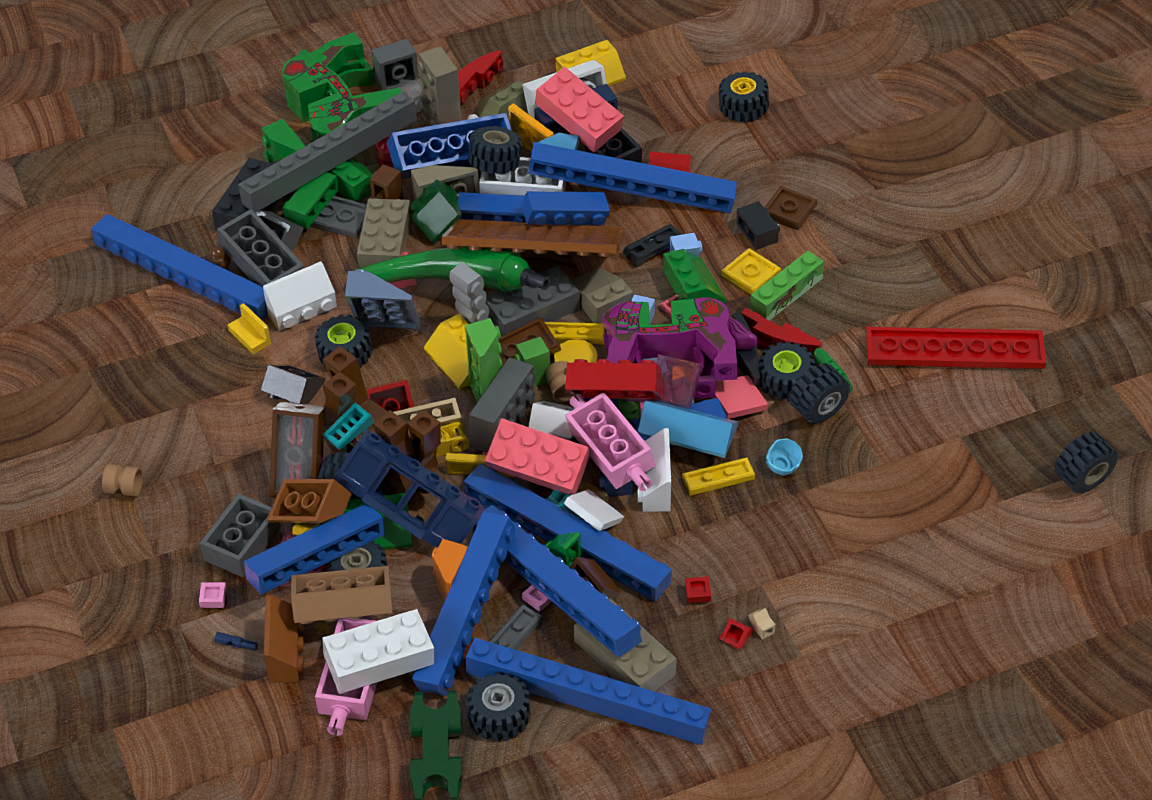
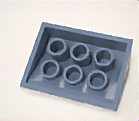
M356 269L348 271L345 297L354 317H359L368 327L422 330V324L410 294L366 270Z

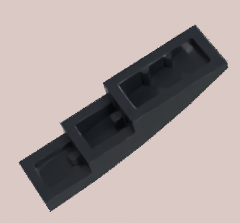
M741 312L732 314L733 319L742 323L750 331ZM736 348L738 369L743 376L748 375L759 390L760 370L757 348Z

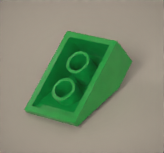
M284 119L261 128L263 135L261 142L265 147L263 155L268 163L275 164L305 147Z

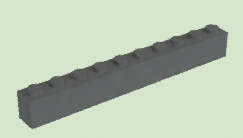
M401 92L241 182L238 186L242 204L249 210L252 209L254 212H257L390 136L391 133L397 132L417 120L415 101Z

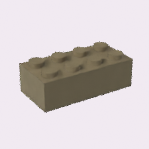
M441 46L419 53L417 67L421 76L419 84L422 89L420 98L423 103L421 112L424 119H428L430 126L462 121L458 69Z
M368 199L357 250L358 268L404 256L411 223L410 200Z
M611 598L609 599L615 606L618 605ZM578 623L574 624V642L615 680L656 691L676 675L677 658L642 626L640 631L642 642L622 656L617 657Z

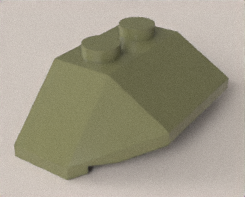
M521 81L509 83L478 101V118L506 113L509 121L508 106L513 103L523 111L528 112L522 86L524 83Z

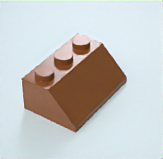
M284 479L267 521L322 523L344 513L351 493L334 479Z
M266 595L264 658L269 682H299L300 672H304V659L300 657V651H304V637H300V631H305V624L300 622L294 623L292 604L273 595Z

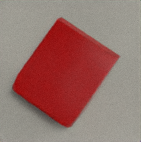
M729 618L719 640L741 650L754 630Z

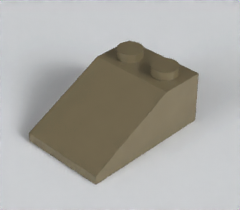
M429 165L411 170L414 200L418 199L424 193L426 187L431 185L436 179L456 190L457 199L459 192L479 193L478 170L476 168Z
M600 267L570 280L580 292V307L594 323H602V316L606 311L619 303L632 301L633 291L622 278Z

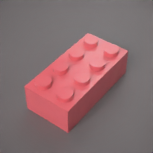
M563 67L536 90L535 104L569 133L578 135L579 141L593 153L622 128L624 115L566 67Z
M501 418L485 462L491 469L568 495H574L578 490L591 453L587 446Z

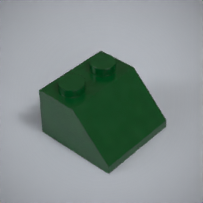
M437 179L427 186L424 193L418 199H415L410 206L412 219L433 243L461 217L456 190Z

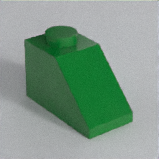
M578 532L559 534L553 541H549L546 546L553 555L559 556L565 565L570 567L577 557H581V534Z

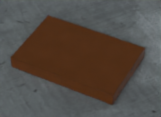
M541 317L498 339L502 349V354H499L503 366L509 357L514 359V355L517 354V344L538 337L542 338L550 355L561 350L559 343Z

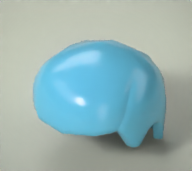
M787 438L774 441L766 455L768 467L774 473L783 476L794 473L803 458L801 447L795 441Z

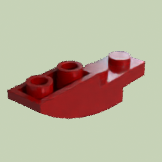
M497 50L472 61L458 72L460 105L465 103L467 97L477 87L484 89L493 80L497 72L502 70L504 66L502 51Z
M748 308L741 312L751 333L757 337V345L768 349L770 345L776 346L779 342L782 344L791 342L793 345L797 343L800 344L801 348H807V352H811L813 359L816 360L813 352H815L816 348H822V342L816 338L811 337L787 322L780 327Z

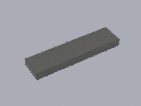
M522 605L490 642L517 650L542 622V615ZM466 669L464 670L465 675L471 678L472 680L476 681L480 678L467 674Z

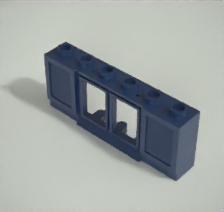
M367 429L333 478L344 488L360 497L361 501L419 539H424L435 547H439L442 539L462 544L485 508L477 499L469 497L457 486L446 482L437 473L428 470L419 461L408 457L398 447L390 445L381 439L378 434ZM390 468H393L412 481V484L399 503L396 504L385 499L383 491L376 490ZM418 486L440 499V502L425 523H423L424 519L421 516L417 515L414 518L403 510Z

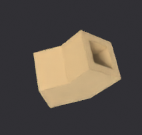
M766 608L759 609L748 615L754 630L762 640L775 633L776 624L770 618Z

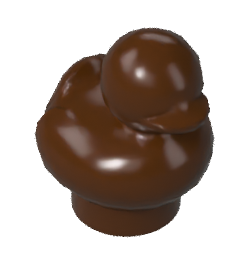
M213 247L205 257L206 261L228 270V266L231 263V258L221 247Z

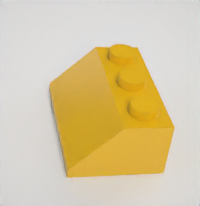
M608 40L556 58V72L560 71L563 67L568 69L595 60L604 66L608 86L626 80L618 53Z
M457 314L440 323L425 344L424 350L460 390L469 385L465 325H468V323L460 314Z

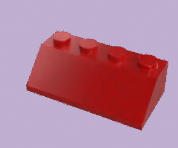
M575 359L574 362H567L565 389L575 398H577L576 394H581L583 398H595L604 392L609 399L664 400L661 368L653 360H641V363H632L631 360H619L618 363H610L609 360L598 359L596 363H588V360Z

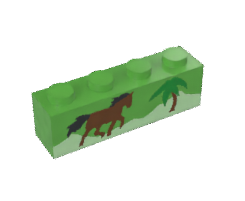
M810 251L805 252L751 294L750 310L757 312L760 316L770 321L823 279L824 261Z

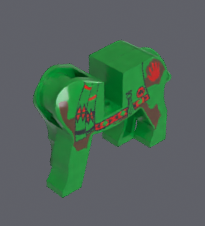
M354 32L326 42L322 47L310 53L306 49H302L297 56L288 60L282 67V82L287 105L303 123L310 120L313 142L402 92L400 88H393L352 96L349 88L375 84L373 68L364 58L363 43Z

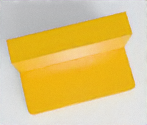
M243 303L240 305L241 317L228 324V330L254 355L271 344L269 329Z

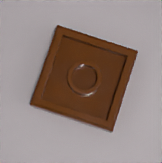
M780 186L764 208L768 209L774 221L799 230L817 206L818 200Z

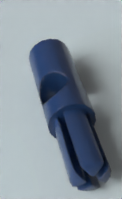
M217 632L214 638L216 643L237 648L242 647L254 651L258 648L257 642L230 634Z

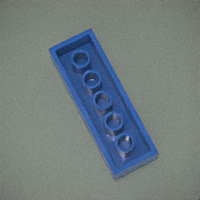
M502 113L393 132L386 143L394 168L401 171V179L412 177L411 170L429 165L471 167L473 165L469 163L468 154L472 132L487 126L503 127L511 130L507 114Z

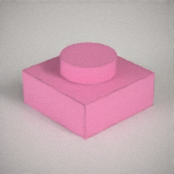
M225 582L201 583L200 608H224L226 596Z
M533 585L522 593V599L539 612L552 602Z

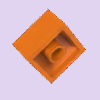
M442 539L439 547L434 548L431 560L434 561L433 575H435L436 586L445 602L468 546Z

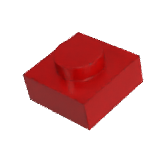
M709 577L685 578L687 603L711 602Z

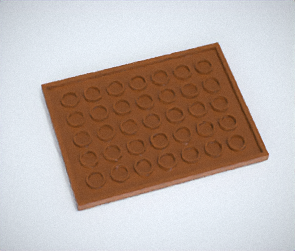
M458 219L442 235V245H447L448 249H460V246H469V250H482V247H491V251H504V248H512V252H525V249H534V253L540 254L547 253V250H554L556 254L567 255L569 251L578 252L577 255L589 256L593 252L599 253V256L612 257V253L616 254L624 236V227L563 224L537 225L527 224L526 222Z

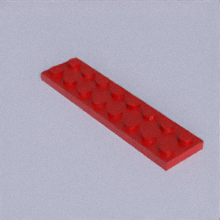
M866 327L868 365L1045 369L1046 367L1042 330Z

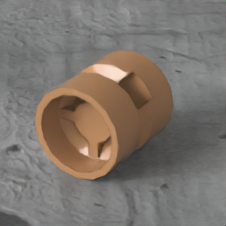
M567 361L555 362L545 371V377L550 386L552 397L558 403H568L573 397L565 389Z
M116 464L106 465L102 478L104 493L119 494L122 492L123 495L138 496L140 494L143 483L141 467L126 466L123 468L121 465Z

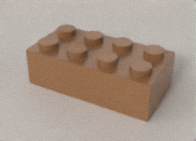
M389 566L291 575V600L294 623L309 624L317 620L335 621L338 618L347 617L359 619L367 615L380 617L387 615V613H393Z

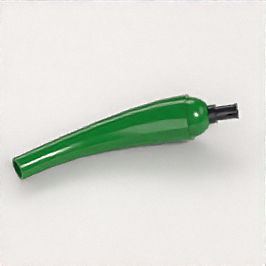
M460 246V249H433L358 268L366 270L386 282L408 279L450 280V271L461 262H464L483 278L484 287L505 293L518 290L524 285L528 287L532 285L543 290H547L550 285L549 277L537 274L534 270L529 269L528 263L519 252H512V250L504 249V251H491V247H482V250H469V246Z

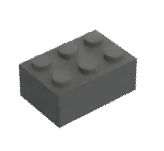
M238 493L199 543L203 560L244 577L246 574L244 561L262 553L281 528L280 522L267 521L272 507Z

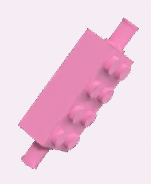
M604 392L588 402L585 401L581 394H576L579 401L573 396L570 399V404L575 409L565 414L569 430L581 445L589 448L590 457L612 485L618 489L633 480L640 491H646L643 484L649 489L652 486V480L645 472L655 467L651 448Z
M367 615L359 619L339 618L334 634L376 622V616ZM325 662L315 700L319 714L332 715L327 727V731L330 734L335 735V731L338 729L337 736L342 735L346 718L367 720L377 682L339 694L328 664Z

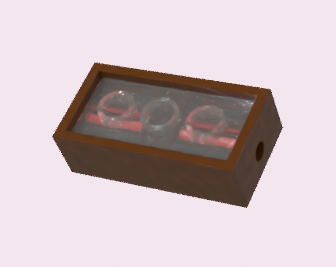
M279 402L273 408L269 498L277 497L284 479H317L323 462L325 407Z

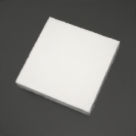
M589 489L567 497L564 502L568 508L598 531L619 524L624 518L622 514Z

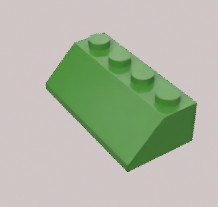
M491 318L465 325L469 385L477 403L503 367L499 354H502V349L498 339H501V333L498 326L493 325Z

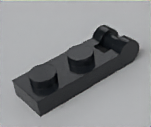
M670 223L627 245L623 250V254L627 258H631L632 263L639 267L646 260L669 249L671 236L682 234Z

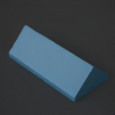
M650 399L644 403L638 434L650 438L662 429L669 428L670 444L725 458L738 427V421Z

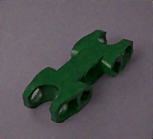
M449 690L446 704L437 709L427 707L423 702V693L415 692L410 709L411 738H423V758L410 759V779L415 800H424L428 789L441 786L449 792L450 800H459L462 787L461 756L449 757V736H462L461 709L457 700L456 690Z

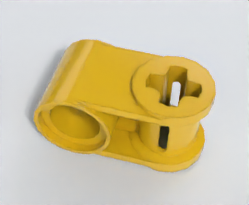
M454 422L441 426V444L437 448L436 457L468 449L470 440L464 434L465 428L462 423Z

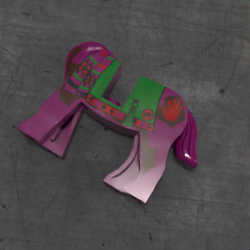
M713 298L671 301L672 324L650 325L649 302H622L611 307L602 316L603 326L607 329L604 334V345L608 350L606 360H609L610 363H618L619 360H631L632 363H641L643 359L665 357L667 368L695 364L698 370L692 377L693 399L715 397L716 382L721 380H737L736 348L751 349L757 346L756 335L751 333L742 323L729 317V310L726 305ZM626 399V402L646 401L648 399Z

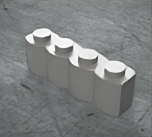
M461 262L450 271L449 276L450 282L453 284L452 293L454 298H456V311L468 324L489 319V308L485 304L486 293L483 290L484 280L464 262Z

